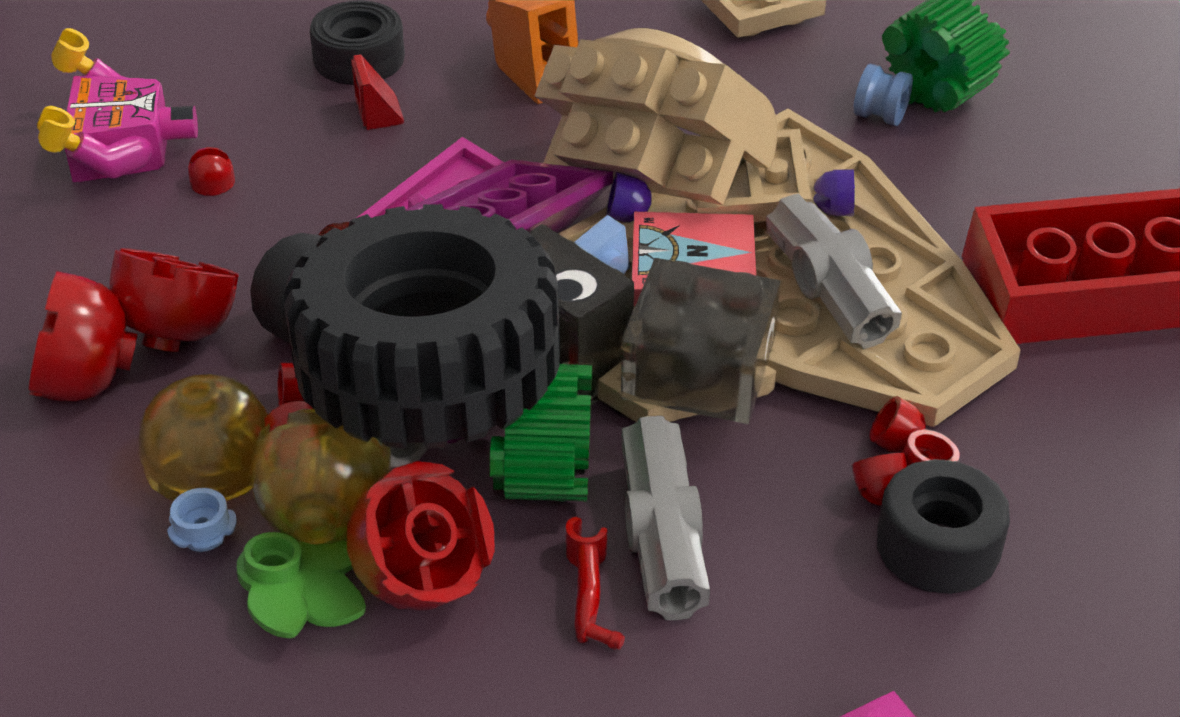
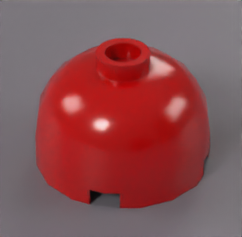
M120 248V251L115 249L109 290L118 296L125 310L127 327L143 333L142 345L163 351L178 352L181 341L203 340L216 333L227 320L235 299L239 274L229 269L200 261L198 265L181 261L179 257L173 255Z
M56 271L44 309L48 311L42 331L39 330L28 391H30L29 395L52 400L79 401L95 397L108 388L116 374L117 368L130 371L138 334L126 331L125 310L118 296L107 287L82 276Z
M415 461L387 472L356 501L347 523V553L356 577L373 596L397 609H434L470 594L479 584L475 583L480 579L483 568L491 564L495 552L494 523L484 498L473 486L466 490L458 480L449 476L455 471L443 464Z

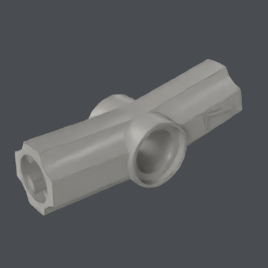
M799 194L780 199L774 211L766 216L767 234L792 261L793 273L802 293L809 299L821 298L851 343H858L863 349L883 343L892 331L899 328L902 312L873 273L872 257L864 237L855 229L840 232L812 202H806Z
M664 416L640 417L636 423L622 428L621 435L628 491L625 493L628 544L630 552L638 553L640 573H642L648 611L661 614L665 620L689 619L698 609L709 605L710 587L701 549L703 522L700 497L697 487L689 486L686 469L687 462L679 424L665 420Z

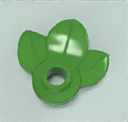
M267 532L250 539L237 560L238 581L244 589L249 591L247 600L248 613L255 623L274 636L294 638L303 629L306 621L317 626H341L360 618L366 612L365 601L360 591L345 576V573L353 568L348 557L347 541L330 536H314L298 542L292 536L284 533Z

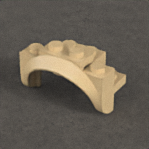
M634 28L593 41L580 39L578 47L554 45L534 97L562 115L543 163L613 171V179L616 172L627 174L644 181L653 193L724 205L741 158L754 167L766 169L771 168L777 143V121L774 108L768 98L730 67L723 64L704 49L667 32L648 28ZM676 126L696 133L698 135L686 134Z

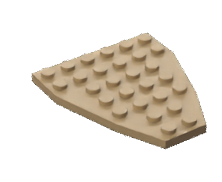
M786 109L776 115L777 131L800 129L812 203L814 205L813 197L816 192L813 187L816 180L822 174L832 170H854V216H825L840 232L855 229L864 237L871 253L873 273L902 312L899 328L892 331L883 343L863 349L860 344L851 343L821 298L809 299L802 293L793 273L792 261L767 234V221L754 222L757 280L756 309L650 306L645 329L646 332L656 335L669 324L674 323L731 345L765 364L766 342L771 320L775 314L773 339L765 364L776 370L775 382L793 389L877 412L891 398L899 396L914 405L923 414L926 425L932 427L938 425L1017 368L1021 351L964 262L878 166L865 154L790 109ZM651 192L652 204L648 212L697 213V200ZM607 207L540 243L543 249L550 255L555 265V273L567 269L564 250L606 216ZM618 221L626 229L630 268L617 284L612 287L603 288L601 293L591 301L618 321L638 328L642 306L631 305L634 221Z

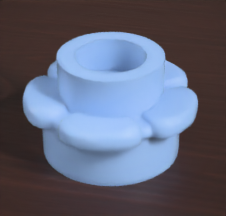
M209 488L191 489L182 493L173 501L169 516L171 526L167 532L170 540L180 548L188 547L197 552L209 551L220 546L225 535L229 536L234 532L237 524L236 514L233 510L227 509L226 500L218 491Z

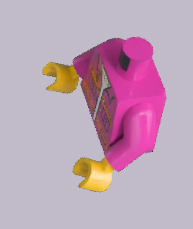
M66 28L62 31L51 54L52 63L55 68L62 72L72 73L78 70L82 73V76H73L67 112L58 107L46 106L37 122V128L40 131L38 140L43 149L55 153L65 148L72 182L118 178L127 174L158 170L164 166L167 140L197 138L198 123L195 106L166 107L162 84L156 79L121 76L100 59L96 58L92 61L85 56L89 48V42L82 33L71 28Z

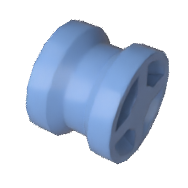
M868 64L857 87L854 100V114L864 118L872 114L882 117L886 124L898 126L909 103L913 85L912 74L901 71L896 75L884 73L879 65Z

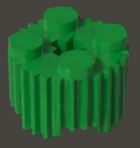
M926 0L900 16L883 32L882 42L885 50L889 53L885 58L886 61L891 63L889 71L894 72L895 75L902 71L913 76L912 91L908 104L913 102L923 103L927 109L932 107L934 112L954 110L992 84L993 80L998 77L997 71L1002 68L999 62L1010 54V51L1005 48L1009 44V40L1003 36L1006 33V29L1000 28L997 22L989 23L987 21L989 15L980 12L981 6L978 4L976 6L972 5L976 0Z
M559 364L555 379L548 386V391L531 410L523 408V414L518 421L505 428V436L491 437L490 477H493V490H504L505 499L587 502L588 478H575V469H589L591 395H578V390H591L592 365Z

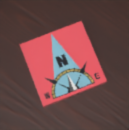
M634 212L631 305L642 306L647 291H650V306L756 309L757 280L753 215Z

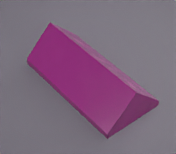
M511 159L405 209V211L423 209V204H442L443 208L447 210H459L460 206L479 209L482 216L490 218L492 215L497 214L509 219L516 227V230L523 227L539 243H542L566 230L613 183V171Z

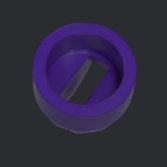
M832 170L822 174L816 180L813 187L816 192L813 201L817 208L825 215L835 217L854 216V170Z
M616 172L609 193L606 216L608 215L620 222L634 221V212H648L652 204L651 191L644 181Z

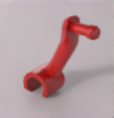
M572 517L566 523V558L571 564L578 567L575 611L576 638L580 643H586L589 638L608 645L611 649L620 650L624 644L625 636L618 631H611L595 624L601 591L599 565L605 560L607 555L608 530L602 527L595 536L581 537L582 519Z

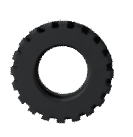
M423 204V209L406 211L404 206L385 210L384 215L373 218L366 214L350 220L348 227L343 230L333 228L322 235L316 247L309 246L301 255L287 279L284 290L286 299L284 306L295 378L297 379L299 392L305 402L315 409L317 415L336 429L343 425V430L353 438L367 443L372 437L381 439L386 447L406 449L407 443H425L426 449L446 447L448 440L463 437L466 443L484 438L489 428L497 425L504 429L518 421L523 414V408L531 410L548 391V386L556 377L559 368L560 332L558 282L555 276V265L550 255L523 227L516 230V227L509 219L497 214L489 218L482 216L479 209L460 206L459 210H447L443 208L442 204Z

